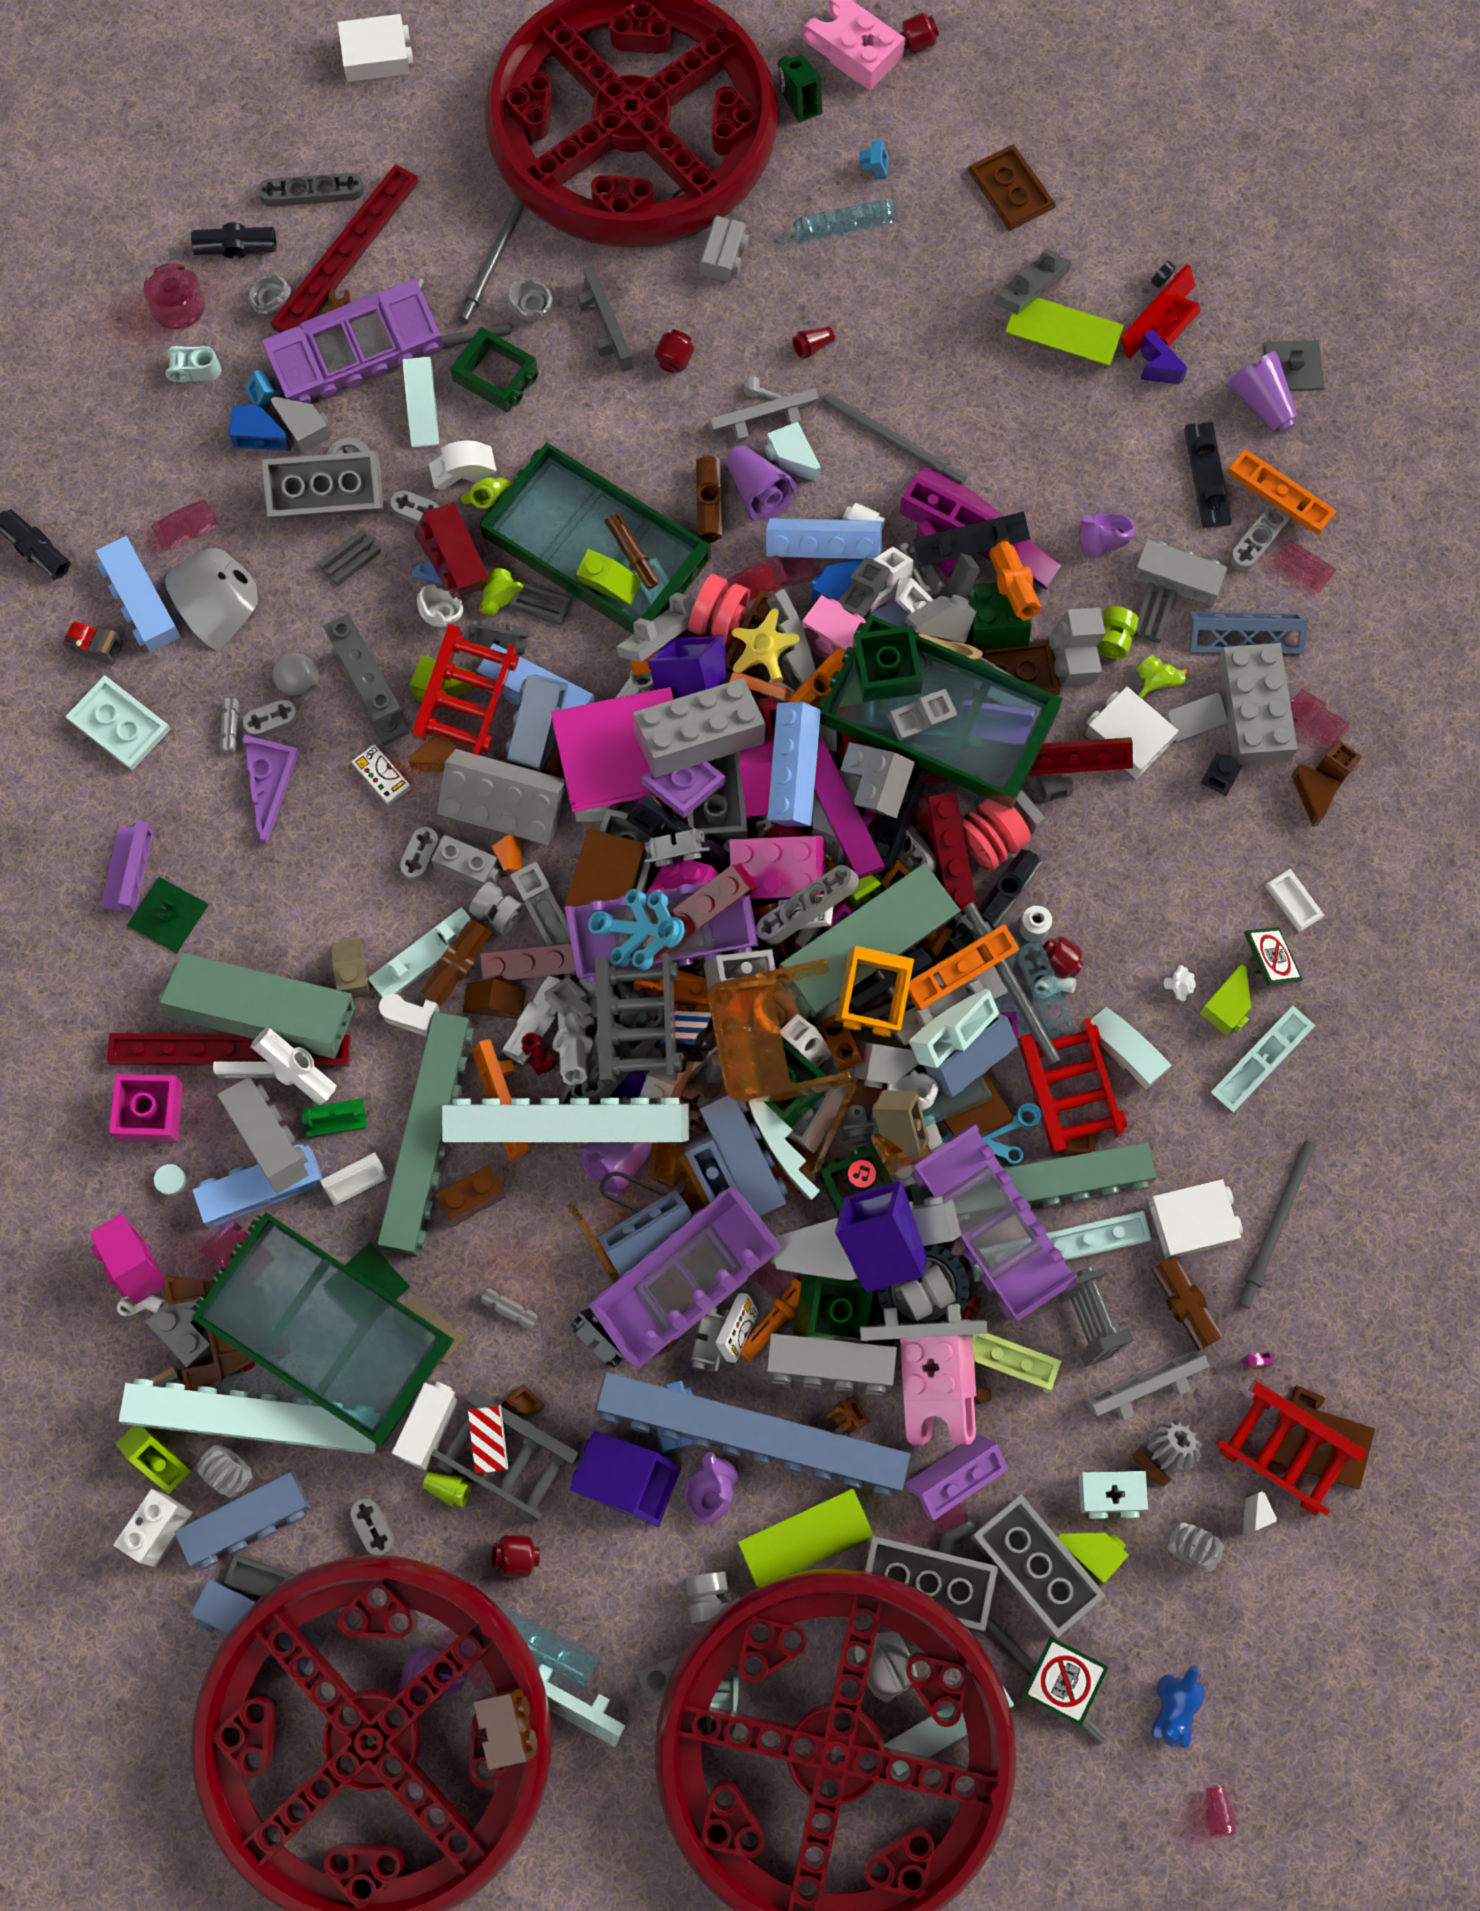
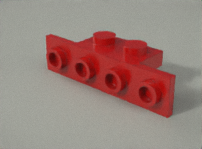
M1186 264L1173 277L1169 284L1120 337L1125 355L1129 359L1140 349L1144 334L1153 329L1166 345L1170 347L1201 312L1199 303L1185 299L1196 286L1190 265Z

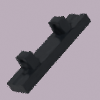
M1213 422L1185 425L1184 432L1202 528L1229 526L1232 520ZM1208 450H1210V452H1211V453H1205V454H1198L1199 451H1208Z
M1023 511L915 538L913 543L920 568L959 558L960 554L972 555L988 551L999 542L1008 541L1012 545L1028 541L1031 538ZM992 527L995 528L996 533H997V539H996V540H995V537H994V533H993Z
M913 767L902 800L904 802L901 803L897 818L882 815L872 839L885 865L884 871L872 875L879 881H882L894 861L897 860L907 834L906 831L910 826L929 773Z
M646 796L639 800L626 817L628 822L652 838L671 835L673 845L677 844L675 833L693 829L672 815L673 809L667 804L663 803L660 807ZM711 836L710 839L704 837L701 847H709L710 850L700 852L701 858L692 861L711 865L720 874L730 866V854L720 848L721 842L715 837Z

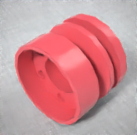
M988 798L977 806V814L969 812L964 816V819H961L967 854L978 866L988 872H992L999 866V863L1002 864L1008 859L1007 852L1015 854L1031 841L1028 826L1014 807L1011 809Z

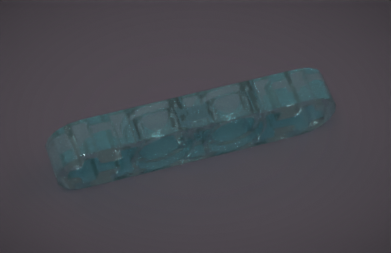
M880 200L803 216L795 220L793 229L798 241H806L830 236L833 232L840 234L857 230V227L864 229L892 223L897 218V212L892 200Z
M1033 942L1023 944L1017 953L1018 962L1050 1040L1060 1037L1058 1029L1054 1028L1051 1030L1050 1025L1060 1024L1064 1020L1066 1025H1061L1063 1033L1067 1035L1076 1033L1044 948L1040 944ZM1028 948L1039 952V956L1035 957V961L1038 967L1044 964L1045 970H1038L1031 975L1029 974L1028 970L1034 969L1031 961H1025L1024 956L1028 954ZM1039 975H1046L1050 980V987L1045 992L1037 991L1034 986L1035 979ZM1057 1003L1060 1006L1061 1013L1057 1019L1050 1020L1046 1017L1045 1008L1048 1004ZM1076 1045L1056 1051L1063 1053L1070 1052L1076 1047Z

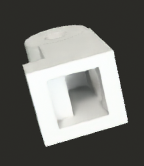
M388 994L379 1003L380 1013L387 1023L427 1037L434 1011L439 1012L437 1003L425 1000L424 1006L420 1007L405 1002L397 994Z
M799 1014L794 1016L778 1032L781 1037L787 1040L817 1068L832 1055L827 1043L818 1030Z

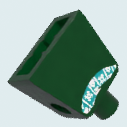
M798 55L794 58L790 56L782 57L777 64L779 68L780 90L798 123L823 114L821 76L804 55Z

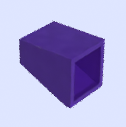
M724 637L673 638L648 660L655 690L671 687L673 699H677L726 684Z
M898 1181L844 1198L835 1234L865 1292L876 1289L884 1290L893 1284L904 1281L912 1282L922 1277L927 1257L902 1182Z
M593 1430L591 1438L587 1440L584 1446V1455L579 1468L575 1470L572 1476L570 1491L659 1527L682 1467L657 1452Z

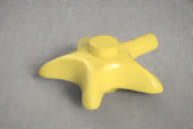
M776 608L768 613L764 622L758 628H735L732 631L734 637L744 641L746 644L743 654L733 666L734 672L741 673L757 664H764L768 669L773 684L783 681L778 666V657L787 648L798 644L800 637L793 633L776 632L779 616Z

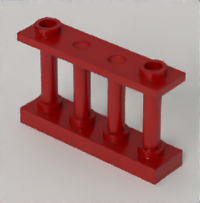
M448 624L412 730V735L416 739L426 741L428 734L432 735L435 733L475 746L473 754L482 756L483 752L488 753L492 737L488 735L509 672H515L520 655L516 654V647L513 644H509L505 654L465 641L464 637L461 636L460 627ZM465 652L501 664L502 668L497 681L456 668L455 664L452 663L455 653ZM455 679L492 691L493 694L488 708L446 695V691H443L445 681ZM445 706L484 719L479 735L437 722V719L433 718L436 708Z
M1090 1018L1082 1021L1081 1032L1051 1039V1042L1056 1050L1086 1043L1091 1060L1048 1071L1047 1068H1042L1040 1058L1043 1057L1044 1053L1037 1040L1034 1041L1032 1033L1020 1036L1018 1040L1036 1105L1042 1113L1041 1121L1052 1156L1063 1153L1067 1149L1066 1144L1069 1143V1140L1108 1129H1113L1116 1139L1122 1137L1125 1133L1124 1128H1127V1120L1123 1110L1118 1111L1097 1043L1101 1042L1099 1029L1096 1024L1092 1025ZM1095 1071L1100 1088L1058 1100L1056 1097L1051 1098L1048 1087L1052 1086V1082ZM1104 1100L1109 1117L1065 1128V1126L1060 1127L1057 1115L1061 1114L1060 1111Z
M1254 1380L1248 1389L1255 1394L1252 1398L1254 1402L1230 1441L1226 1443L1220 1438L1216 1440L1215 1443L1221 1447L1218 1453L1233 1463L1240 1459L1303 1500L1300 1506L1313 1515L1317 1516L1320 1511L1328 1516L1330 1510L1320 1503L1347 1461L1350 1463L1353 1458L1361 1462L1367 1451L1268 1387ZM1272 1405L1282 1411L1279 1416L1281 1420L1254 1461L1240 1452L1239 1449L1264 1409L1268 1410ZM1299 1422L1309 1429L1306 1433L1308 1438L1283 1478H1280L1266 1469L1291 1427H1296ZM1325 1440L1336 1446L1334 1450L1336 1455L1311 1495L1308 1496L1293 1485L1318 1445H1323Z

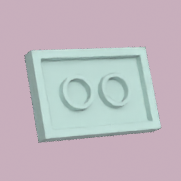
M105 675L66 715V719L131 771L137 767L171 730L167 723Z

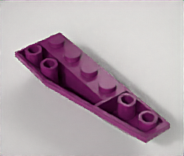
M927 467L914 476L901 498L899 511L900 514L917 523L927 519L937 533L1003 517L974 491ZM992 527L993 533H994V537H995V540H996V539H997V533H996L995 528ZM1031 539L1012 544L1023 567L1028 566L1031 569L1033 583L1047 590L1061 565ZM990 550L977 553L991 561L989 556Z

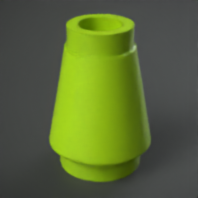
M429 1471L424 1479L423 1489L453 1508L456 1506L463 1508L470 1498L472 1484L467 1482V1479L464 1477Z

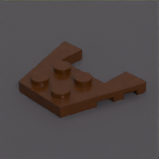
M178 1276L163 1277L168 1306L197 1300L202 1294L207 1296L214 1286L211 1284V1280ZM234 1283L210 1318L257 1351L260 1350L273 1331L264 1286ZM207 1329L214 1362L182 1369L185 1390L197 1392L198 1386L209 1387L253 1362V1360Z

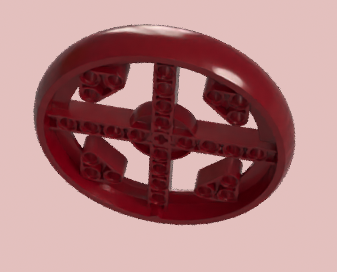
M555 0L530 17L510 38L492 71L485 103V129L492 157L503 180L525 207L545 223L572 237L590 243L626 248L650 247L682 240L712 226L716 216L725 217L730 214L746 198L764 172L772 153L778 122L777 97L773 78L759 48L747 31L734 18L708 0ZM610 25L611 45L616 50L657 54L664 53L670 48L671 30L688 36L699 44L649 79L640 75L618 76L579 35ZM552 54L594 98L592 120L539 158H536L529 146L527 137L537 141L547 136L552 106L550 78L546 73L537 71ZM725 69L733 82L734 88L723 86L716 91L712 120V148L716 153L727 155L719 168L712 173L668 126L671 120V106ZM614 148L624 152L645 151L685 194L654 204L652 183L645 178L599 175L591 182L592 199L571 191L563 186V184Z
M387 1555L346 1557L311 1567L281 1582L254 1603L229 1631L211 1661L197 1698L192 1724V1772L204 1819L220 1850L228 1862L250 1886L285 1911H450L470 1899L492 1881L515 1855L530 1831L539 1811L548 1780L552 1747L551 1717L545 1686L538 1665L526 1641L507 1615L482 1591L453 1573L419 1560ZM375 1588L382 1589L386 1593L387 1600L383 1606L377 1605L373 1601L372 1594ZM345 1607L339 1614L338 1627L346 1636L398 1639L405 1637L415 1630L418 1624V1614L416 1611H419L438 1620L459 1637L395 1696L381 1690H364L355 1693L299 1627L321 1614ZM351 1611L358 1612L362 1617V1626L358 1629L353 1628L348 1621ZM397 1613H402L408 1618L409 1624L406 1630H400L395 1626L394 1617ZM282 1632L290 1635L292 1639V1645L289 1650L282 1648L279 1644V1635ZM468 1639L475 1643L477 1648L475 1656H466L462 1652L461 1644L463 1640ZM272 1654L328 1719L323 1734V1751L326 1763L263 1822L250 1798L244 1777H257L272 1765L276 1704L267 1695H257L248 1701L247 1698L257 1674ZM303 1657L309 1658L313 1663L314 1669L311 1674L304 1673L300 1668V1661ZM480 1660L494 1685L496 1693L522 1688L523 1696L527 1697L530 1705L528 1719L531 1730H534L536 1733L538 1746L536 1749L537 1755L528 1761L496 1768L492 1777H484L480 1774L478 1766L480 1762L486 1761L483 1742L488 1741L486 1728L479 1729L476 1713L474 1714L471 1722L470 1779L475 1785L483 1788L491 1786L497 1780L498 1783L488 1808L473 1829L416 1763L421 1743L420 1729L416 1719L472 1665ZM439 1663L450 1665L452 1669V1677L450 1679H442L438 1675L437 1667ZM324 1682L331 1683L334 1686L335 1696L333 1699H328L322 1694L321 1688ZM415 1686H422L426 1689L428 1693L426 1702L422 1703L415 1700L413 1696ZM256 1703L263 1707L265 1712L263 1720L253 1717L251 1711L253 1704ZM350 1707L357 1713L356 1723L351 1724L345 1721L343 1718L344 1708ZM391 1709H397L402 1713L404 1719L402 1725L397 1726L391 1723L389 1720ZM229 1727H234L239 1731L240 1740L238 1743H233L229 1740L227 1736ZM374 1734L378 1741L369 1747L366 1740ZM250 1752L260 1755L262 1760L260 1768H255L249 1763L248 1757ZM342 1756H349L354 1761V1770L352 1772L342 1769L340 1764ZM388 1758H396L400 1762V1773L394 1774L387 1769L386 1762ZM318 1779L328 1782L330 1786L328 1795H322L317 1791L316 1782ZM410 1783H417L421 1786L423 1790L422 1798L416 1799L410 1796L408 1792ZM345 1786L367 1792L389 1789L442 1850L445 1856L423 1869L398 1876L406 1863L405 1853L399 1846L392 1844L340 1843L325 1857V1871H322L291 1853L284 1845ZM293 1803L303 1805L305 1809L304 1818H297L293 1815L291 1809ZM437 1808L443 1811L445 1815V1822L443 1824H437L431 1820V1809ZM268 1826H274L279 1830L280 1841L275 1842L269 1839L267 1835ZM452 1835H463L467 1840V1848L457 1849L452 1843ZM336 1854H344L348 1858L349 1867L347 1869L337 1866L335 1863ZM387 1855L394 1859L396 1863L395 1870L389 1871L383 1868L381 1864L382 1856ZM364 1879L368 1881L371 1886V1893L362 1894L357 1889V1880Z
M843 1568L812 1569L769 1580L740 1595L715 1614L688 1645L669 1679L661 1702L654 1748L655 1775L659 1799L673 1838L687 1863L704 1885L734 1911H941L964 1891L991 1855L1002 1833L1010 1809L1015 1785L1017 1759L1015 1730L1004 1687L989 1657L966 1626L947 1608L927 1594L906 1583L885 1575ZM866 1613L872 1617V1623L868 1629L860 1630L854 1626V1619L858 1614ZM819 1617H848L830 1703L819 1705L809 1710L794 1726L710 1706L721 1681L738 1659V1670L741 1677L748 1682H758L799 1656L805 1650L807 1636L805 1630L796 1622ZM754 1625H766L770 1631L769 1636L762 1641L754 1639L751 1635V1629ZM878 1625L889 1628L904 1636L923 1651L913 1653L907 1658L905 1662L907 1677L938 1725L942 1727L954 1726L960 1720L961 1714H963L968 1736V1766L884 1747L877 1726L861 1711ZM795 1631L801 1636V1643L797 1647L789 1648L783 1643V1637L787 1632ZM853 1646H859L865 1650L864 1659L858 1663H853L847 1658V1652ZM749 1657L759 1658L763 1665L762 1669L757 1673L748 1672L744 1667L745 1660ZM917 1661H924L929 1665V1671L923 1677H916L911 1673L912 1665ZM951 1668L958 1669L961 1672L959 1682L954 1685H949L943 1680L945 1672ZM852 1679L858 1683V1690L855 1694L850 1696L840 1691V1685L844 1680ZM950 1702L954 1705V1712L950 1717L942 1718L937 1714V1707L940 1703ZM840 1712L849 1714L851 1717L850 1725L846 1728L836 1727L833 1724L836 1714ZM703 1716H710L715 1720L716 1727L710 1732L702 1731L698 1726V1720ZM736 1723L745 1725L748 1729L747 1736L743 1739L733 1738L729 1731L731 1726ZM765 1732H777L780 1736L779 1743L773 1747L765 1745L761 1739ZM798 1739H808L813 1745L812 1749L806 1754L796 1752L794 1744ZM702 1741L787 1761L788 1769L794 1782L802 1792L810 1797L792 1885L768 1874L748 1859L758 1856L762 1852L764 1847V1831L738 1787L729 1780H721L713 1785L710 1796H708L702 1768ZM834 1746L840 1747V1753L844 1754V1756H838L836 1761H832L830 1754H826L827 1751H833ZM870 1753L876 1757L877 1762L874 1767L864 1769L858 1764V1760L863 1754ZM904 1761L909 1765L908 1772L904 1776L898 1777L891 1773V1767L895 1762ZM931 1768L941 1772L939 1781L934 1784H928L923 1780L924 1773ZM962 1776H968L973 1779L972 1787L965 1792L959 1791L956 1788V1782ZM826 1779L835 1781L838 1786L837 1790L831 1795H825L819 1790L820 1783ZM876 1782L961 1801L949 1829L935 1848L930 1831L924 1826L913 1825L866 1857L864 1873L867 1882L873 1888L842 1893L823 1892L841 1804L851 1803L863 1797L872 1789ZM727 1790L731 1792L734 1797L733 1802L727 1806L720 1805L715 1798L719 1791ZM818 1813H825L830 1817L831 1821L827 1827L818 1828L812 1823L813 1817ZM714 1824H720L725 1827L727 1833L723 1838L715 1839L709 1835V1827ZM748 1831L754 1832L759 1838L758 1843L752 1847L745 1846L740 1839L743 1833ZM913 1837H925L927 1839L926 1847L920 1851L911 1849L909 1843ZM811 1847H818L824 1854L819 1861L812 1862L806 1858V1851ZM882 1862L888 1866V1871L884 1876L876 1877L870 1873L871 1866L874 1863ZM908 1870H916L921 1876L919 1881L912 1885L902 1880L904 1873ZM803 1881H811L817 1888L813 1894L803 1895L799 1892L798 1886Z

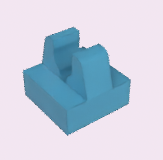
M872 141L871 148L860 151L859 163H863L862 170L874 172L876 179H887L889 155L883 141Z
M263 370L252 372L245 390L253 405L265 409L271 403L270 399L280 397L282 391L281 389L274 390L272 388L276 380L274 377L266 376Z

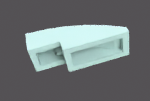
M431 358L403 359L412 449L440 446Z
M984 989L953 1005L935 1017L909 1040L920 1065L938 1068L955 1049L965 1051L996 1018L999 1011L990 990Z
M1105 1007L1091 1019L1092 1025L1096 1024L1101 1037V1042L1099 1043L1123 1070L1127 1069L1145 1090L1168 1072L1172 1066L1138 1031L1109 1008Z

